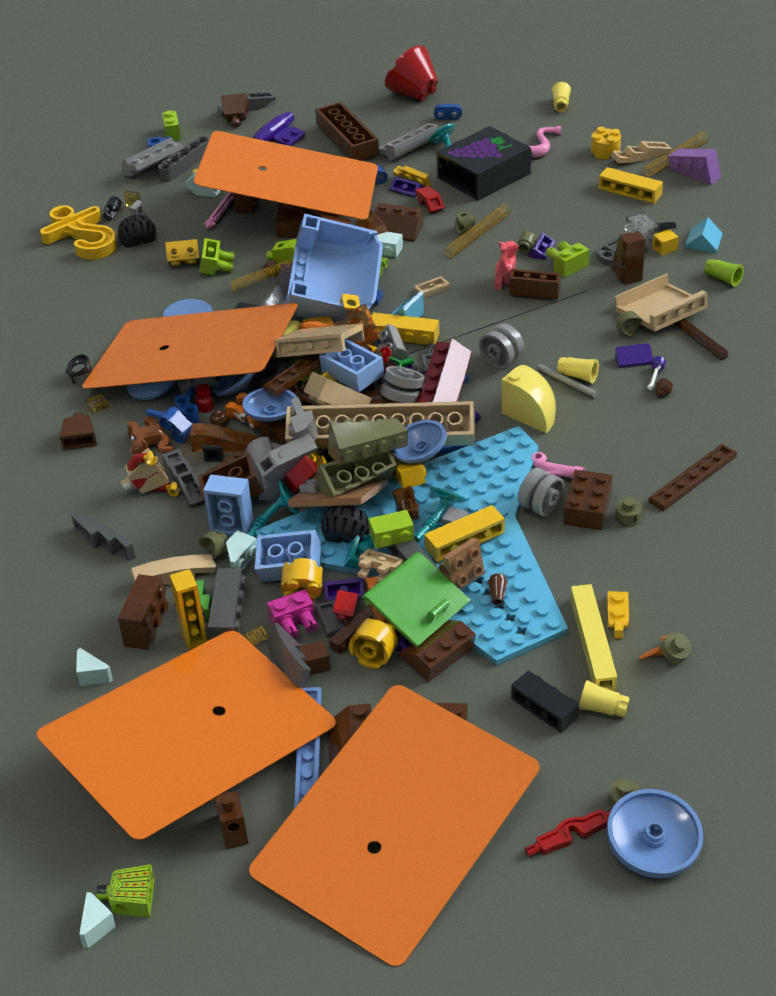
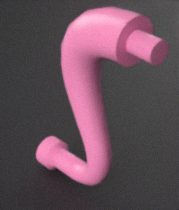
M561 126L544 127L537 131L536 136L540 145L529 146L532 150V158L542 157L549 152L550 143L543 134L556 133L561 135Z

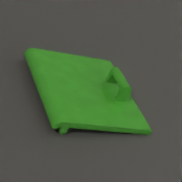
M420 552L414 553L361 596L363 599H366V605L371 604L416 648L470 602V599Z

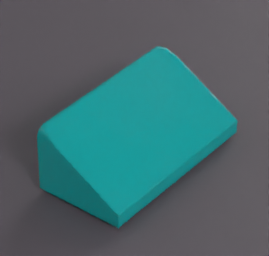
M357 535L349 543L344 563L345 567L361 568L358 566L359 556L368 548L372 549L373 541L371 537L364 535L362 537L363 541L359 542L360 537Z

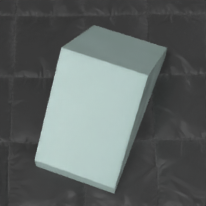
M81 648L77 650L76 673L80 686L105 684L113 681L109 665Z
M86 892L79 933L83 948L91 947L116 927L112 912L91 892Z

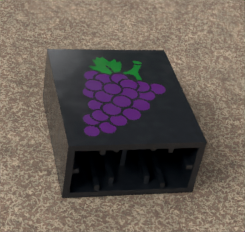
M488 126L437 151V178L479 201L531 174L532 150L527 144H523L506 133Z

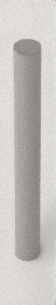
M542 364L538 366V371L592 398L597 397V391Z

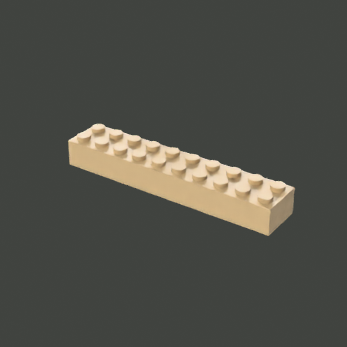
M474 401L302 406L304 412L312 410L317 428L315 444L318 449H328L329 421L343 423V420H351V422L368 420L370 422L376 419H398L405 427L421 420H435L444 426L447 433L446 442L443 446L475 445ZM287 406L286 444L293 441L289 425L292 424L290 417L293 416L290 407L293 406Z

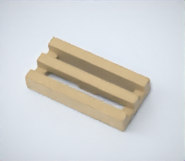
M442 276L413 286L415 293L422 291L423 299L450 289V284Z

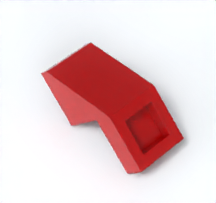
M430 186L415 189L419 203H425L429 213L441 211L445 208L440 194Z
M306 455L285 474L283 482L293 495L300 492L299 485L307 483L306 480L316 476L317 464Z
M342 590L337 591L333 614H336L337 619L348 621L349 617L353 618L358 594Z

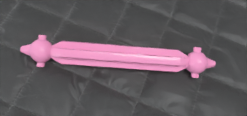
M228 192L210 218L204 222L206 229L213 228L216 225V222L234 200L233 193Z

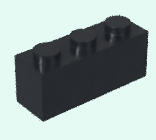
M529 670L511 685V699L558 732L562 733L578 719L579 704L573 698L566 696L558 688L551 686L540 676L533 674Z

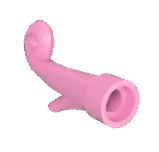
M542 452L532 454L533 466L549 472L550 475L553 474L558 477L572 479L575 469L585 470V468L579 466L572 467L546 462L547 456Z

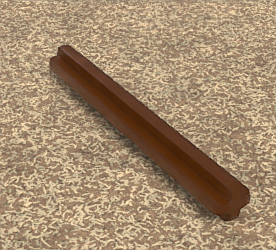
M686 319L674 323L719 358L725 359L728 357V350Z

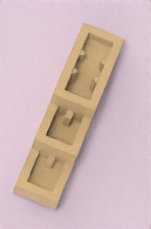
M640 141L639 146H626L625 151H612L611 157L617 163H633L659 157L672 151V148L665 142Z
M212 554L187 555L152 561L131 568V574L134 583L138 574L162 577L163 585H171V574L190 569L193 577H195L196 573H215L217 567Z

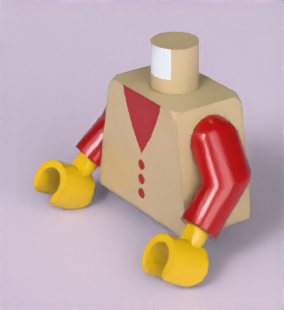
M149 448L141 454L132 455L125 466L128 477L120 481L125 490L135 486L140 493L162 491L168 492L172 497H177L180 492L176 482L169 484L166 471L158 462V457L154 456Z

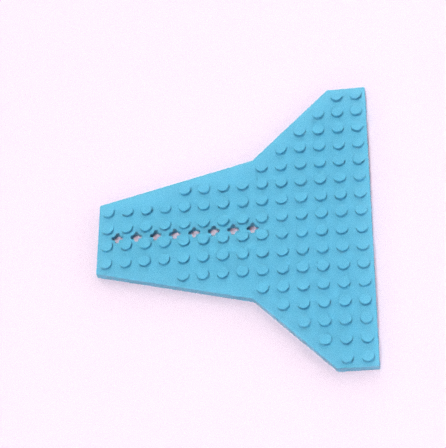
M520 426L476 442L475 445L466 446L421 464L425 466L427 476H424L426 483L413 487L415 501L419 505V519L412 520L414 536L422 528L423 523L433 516L440 505V498L431 492L430 486L451 491L467 499L466 502H451L434 530L446 525L442 523V518L450 507L466 511L470 515L493 505L505 518V533L480 544L485 574L460 589L470 599V602L449 619L462 621L476 634L473 649L496 666L568 634L567 624L516 519L520 507L518 492L524 478L533 469L532 454L538 452L539 448ZM392 477L388 479V486L365 503L350 506L362 510L368 518L396 512V504L392 491L401 486ZM331 506L312 507L299 512L297 515L294 514L259 528L256 531L255 536L257 538V536L316 530L321 542L320 565L322 568L358 574L361 568L344 566L349 543L345 542V540H342L340 543L330 542L322 534L321 520L324 513ZM423 537L418 544L439 569V565L444 561L442 560L438 563L425 549V537ZM373 543L372 550L394 556L387 547L376 549ZM370 569L368 576L376 577L379 576L380 572H377V569ZM497 573L503 574L508 581L502 605H493L491 596L485 595L490 593L487 583L490 576Z

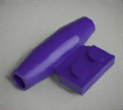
M287 111L274 117L262 126L253 138L269 142L274 140L278 144L294 146L305 137V132L294 126L289 127L295 118L291 112Z

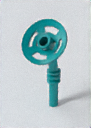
M450 123L442 126L432 134L429 141L432 144L441 141L445 142L446 147L451 145L450 135L454 131L455 125Z
M282 480L279 481L281 496L262 515L255 519V522L252 523V528L247 533L248 535L255 537L256 531L264 527L268 523L267 520L281 506L282 508L286 506L295 515L299 513L298 507H289L288 500L293 495Z
M430 486L431 492L440 498V505L433 516L423 523L422 528L414 536V540L419 543L423 539L424 534L434 530L451 502H466L467 499L451 491Z

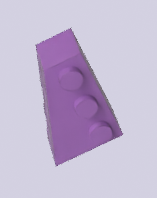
M677 149L668 156L670 169L674 172L710 185L721 178L716 149Z

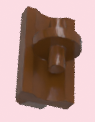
M400 487L392 491L396 512L407 510L411 520L419 519V505L415 501L413 487Z

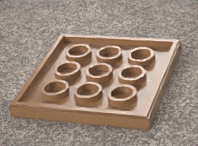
M385 479L359 485L334 498L322 494L321 491L318 493L300 492L289 499L288 504L290 508L362 505L388 486L389 481Z

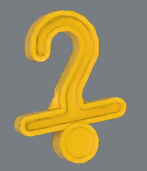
M57 206L51 209L49 213L51 225L40 230L43 244H51L67 236L76 239L74 242L75 252L82 259H101L111 255L117 248L116 235L113 229L104 225H96L102 220L100 208L96 206L74 214V209L70 206Z

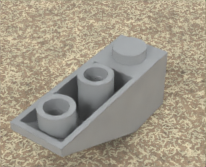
M308 433L269 451L255 464L263 478L277 483L306 455L310 456L318 447Z

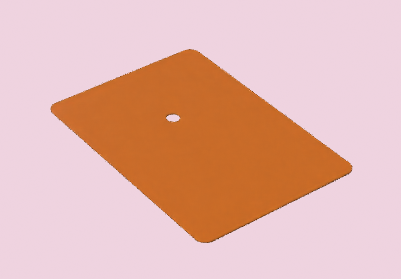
M214 131L195 175L194 183L198 186L357 219H367L378 166L355 159ZM258 167H265L267 170L262 171Z
M296 303L129 321L124 324L82 387L90 389L260 372L265 368L276 348L274 340L283 335L298 305ZM163 346H169V348L165 350H160V348Z
M227 631L41 727L37 731V738L130 837L142 840L329 731L335 726L336 720L301 687L297 688L283 671L240 633ZM215 707H223L226 712L218 716L212 710Z
M401 685L393 686L254 859L249 867L250 875L261 884L387 964L400 966L408 959L539 772L540 765L535 758ZM374 841L381 845L380 852L372 854L367 850L368 844Z

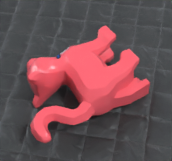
M514 241L499 242L501 256L495 268L496 290H502L503 284L509 287L511 270L516 268L515 254L519 245L515 244Z

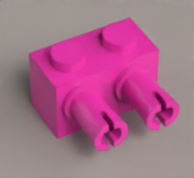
M305 589L267 603L268 618L272 626H274V623H279L290 635H293L294 639L299 635V631L295 627L296 625L303 623L307 633H311L310 627L313 632L318 629V624L314 620L313 602Z

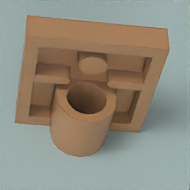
M473 537L444 555V562L439 565V571L460 590L485 574L479 540Z

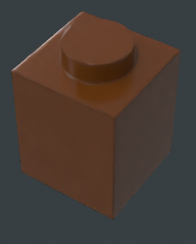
M324 641L299 646L300 652L306 657L304 662L311 668L309 675L330 670L329 655Z

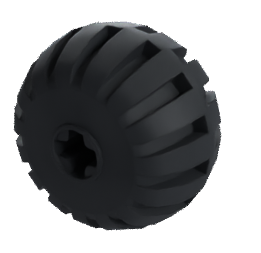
M135 214L134 216H128L119 224L118 239L124 247L140 245V242H143V244L153 242L156 238V227L152 220L145 215Z
M350 505L331 506L324 513L321 520L322 534L330 542L340 543L342 540H345V542L350 543L357 535L360 537L359 542H362V537L369 534V520L367 515L356 507Z

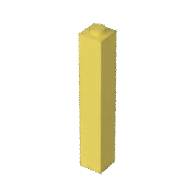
M592 584L571 586L570 601L591 681L598 686L616 691L617 674Z

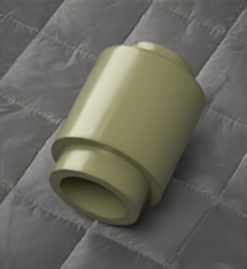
M525 231L521 234L517 243L519 245V252L527 254L532 250L536 242V236L533 232Z

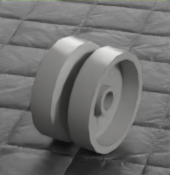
M501 323L480 339L479 349L483 358L490 365L496 368H505L523 353L524 341L514 327Z
M387 367L384 375L386 382H383L380 392L382 396L400 403H417L420 395L418 388L422 387L424 376L415 370L405 367Z
M541 468L532 469L520 486L518 492L519 505L529 510L533 509V512L543 517L549 516L554 512L562 499L565 487L564 480L553 474L550 475L549 472Z

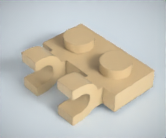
M368 548L359 556L358 566L361 567V570L358 572L357 577L365 579L370 569H377V572L380 573L376 578V582L379 583L400 566L404 559Z

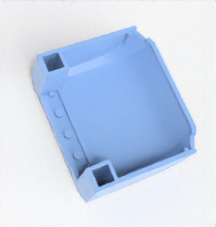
M304 214L295 244L286 304L296 303L298 305L293 315L303 318L330 316L334 323L343 322L344 324L354 322L355 317H362L376 301L383 250L382 242L377 237V231ZM342 293L359 296L361 310L344 309L343 303H339Z

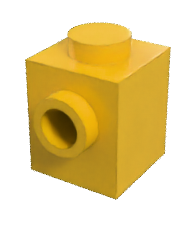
M670 229L654 234L652 248L661 256L677 251L679 237Z

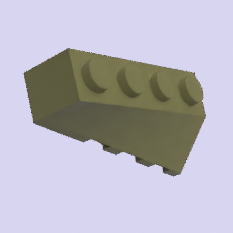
M376 419L370 422L368 420H360V422L343 420V423L329 421L328 454L338 465L408 446V429L398 419Z
M390 451L343 465H338L334 461L320 464L315 480L322 494L334 498L359 485L392 478L397 464Z

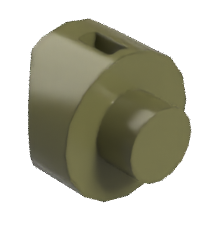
M467 211L455 213L457 219L454 228L457 234L466 233L475 225L474 215H469Z
M633 311L623 312L617 318V328L627 337H633L639 324L642 322V318Z
M625 497L616 503L615 516L627 527L639 524L642 513L641 503L632 497Z
M210 530L199 538L198 543L199 546L211 552L214 560H216L227 551L226 542L228 537L222 531L217 533Z
M670 633L659 644L662 654L671 665L680 664L691 652L690 641L681 633Z
M618 779L610 785L608 801L614 806L622 797L640 790V788L630 779Z

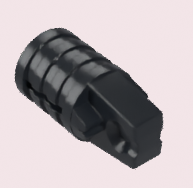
M116 196L109 198L102 215L108 221H111L117 215L122 205L121 199Z

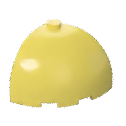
M526 365L516 367L502 379V414L547 434L555 422L556 402L550 385L541 374Z

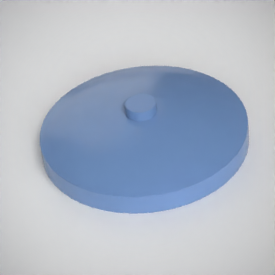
M642 789L631 792L622 797L613 806L608 818L606 833L612 852L623 865L640 875L651 878H668L679 875L689 869L700 854L703 845V828L699 817L688 803L672 793L658 789Z

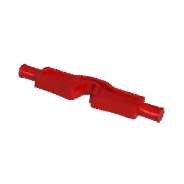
M599 809L583 817L565 819L557 825L556 829L537 837L536 843L525 847L524 852L527 857H530L539 852L546 855L555 850L568 847L572 844L570 831H575L581 838L586 839L607 827L611 810L603 812L602 809Z

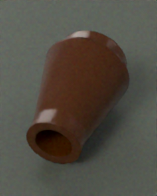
M497 573L491 575L487 583L492 604L502 605L508 581L503 574Z

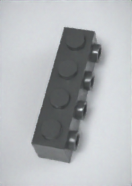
M217 568L208 622L210 640L227 631L240 632V621L238 620V618L242 617V606L240 603H244V591L242 589L246 588V576L242 575L241 568Z

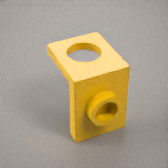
M342 293L339 303H343L344 309L361 310L359 296Z

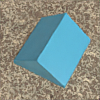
M706 218L691 228L685 248L717 253L723 233L709 218Z
M422 291L403 302L391 315L419 318L424 313Z

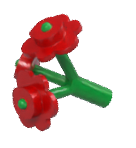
M389 346L381 348L378 352V355L383 358L384 375L386 371L385 363L389 360L396 363L390 366L404 367L414 364L413 357L403 360L391 357L392 350L389 349Z

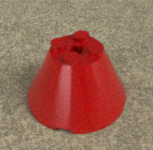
M416 45L404 52L395 61L396 65L392 70L389 69L385 77L384 85L389 91L417 99L420 102H423L430 94L433 95L437 90L438 79L428 50L424 45L423 47Z

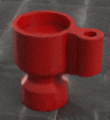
M199 384L195 388L198 412H211L214 409V402L210 394V387L207 384Z

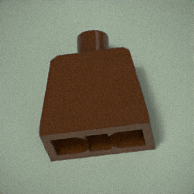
M247 93L220 96L226 121L231 122L233 127H239L240 121L247 119L249 107Z
M76 412L73 414V417L63 420L60 432L63 451L97 446L95 431L89 415Z
M226 792L215 797L225 848L230 849L249 844L238 792ZM236 823L237 829L229 830V825Z

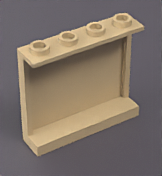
M667 273L615 296L616 312L621 314L633 311L642 318L640 324L654 332L707 308V292L700 291L693 295L669 284Z
M360 323L298 329L274 341L277 357L343 352L346 350L344 339L358 342L365 341L363 324Z

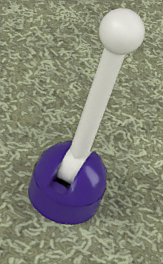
M656 356L652 360L651 368L654 369L650 384L647 386L649 391L654 390L657 373L665 368L666 360L663 357Z

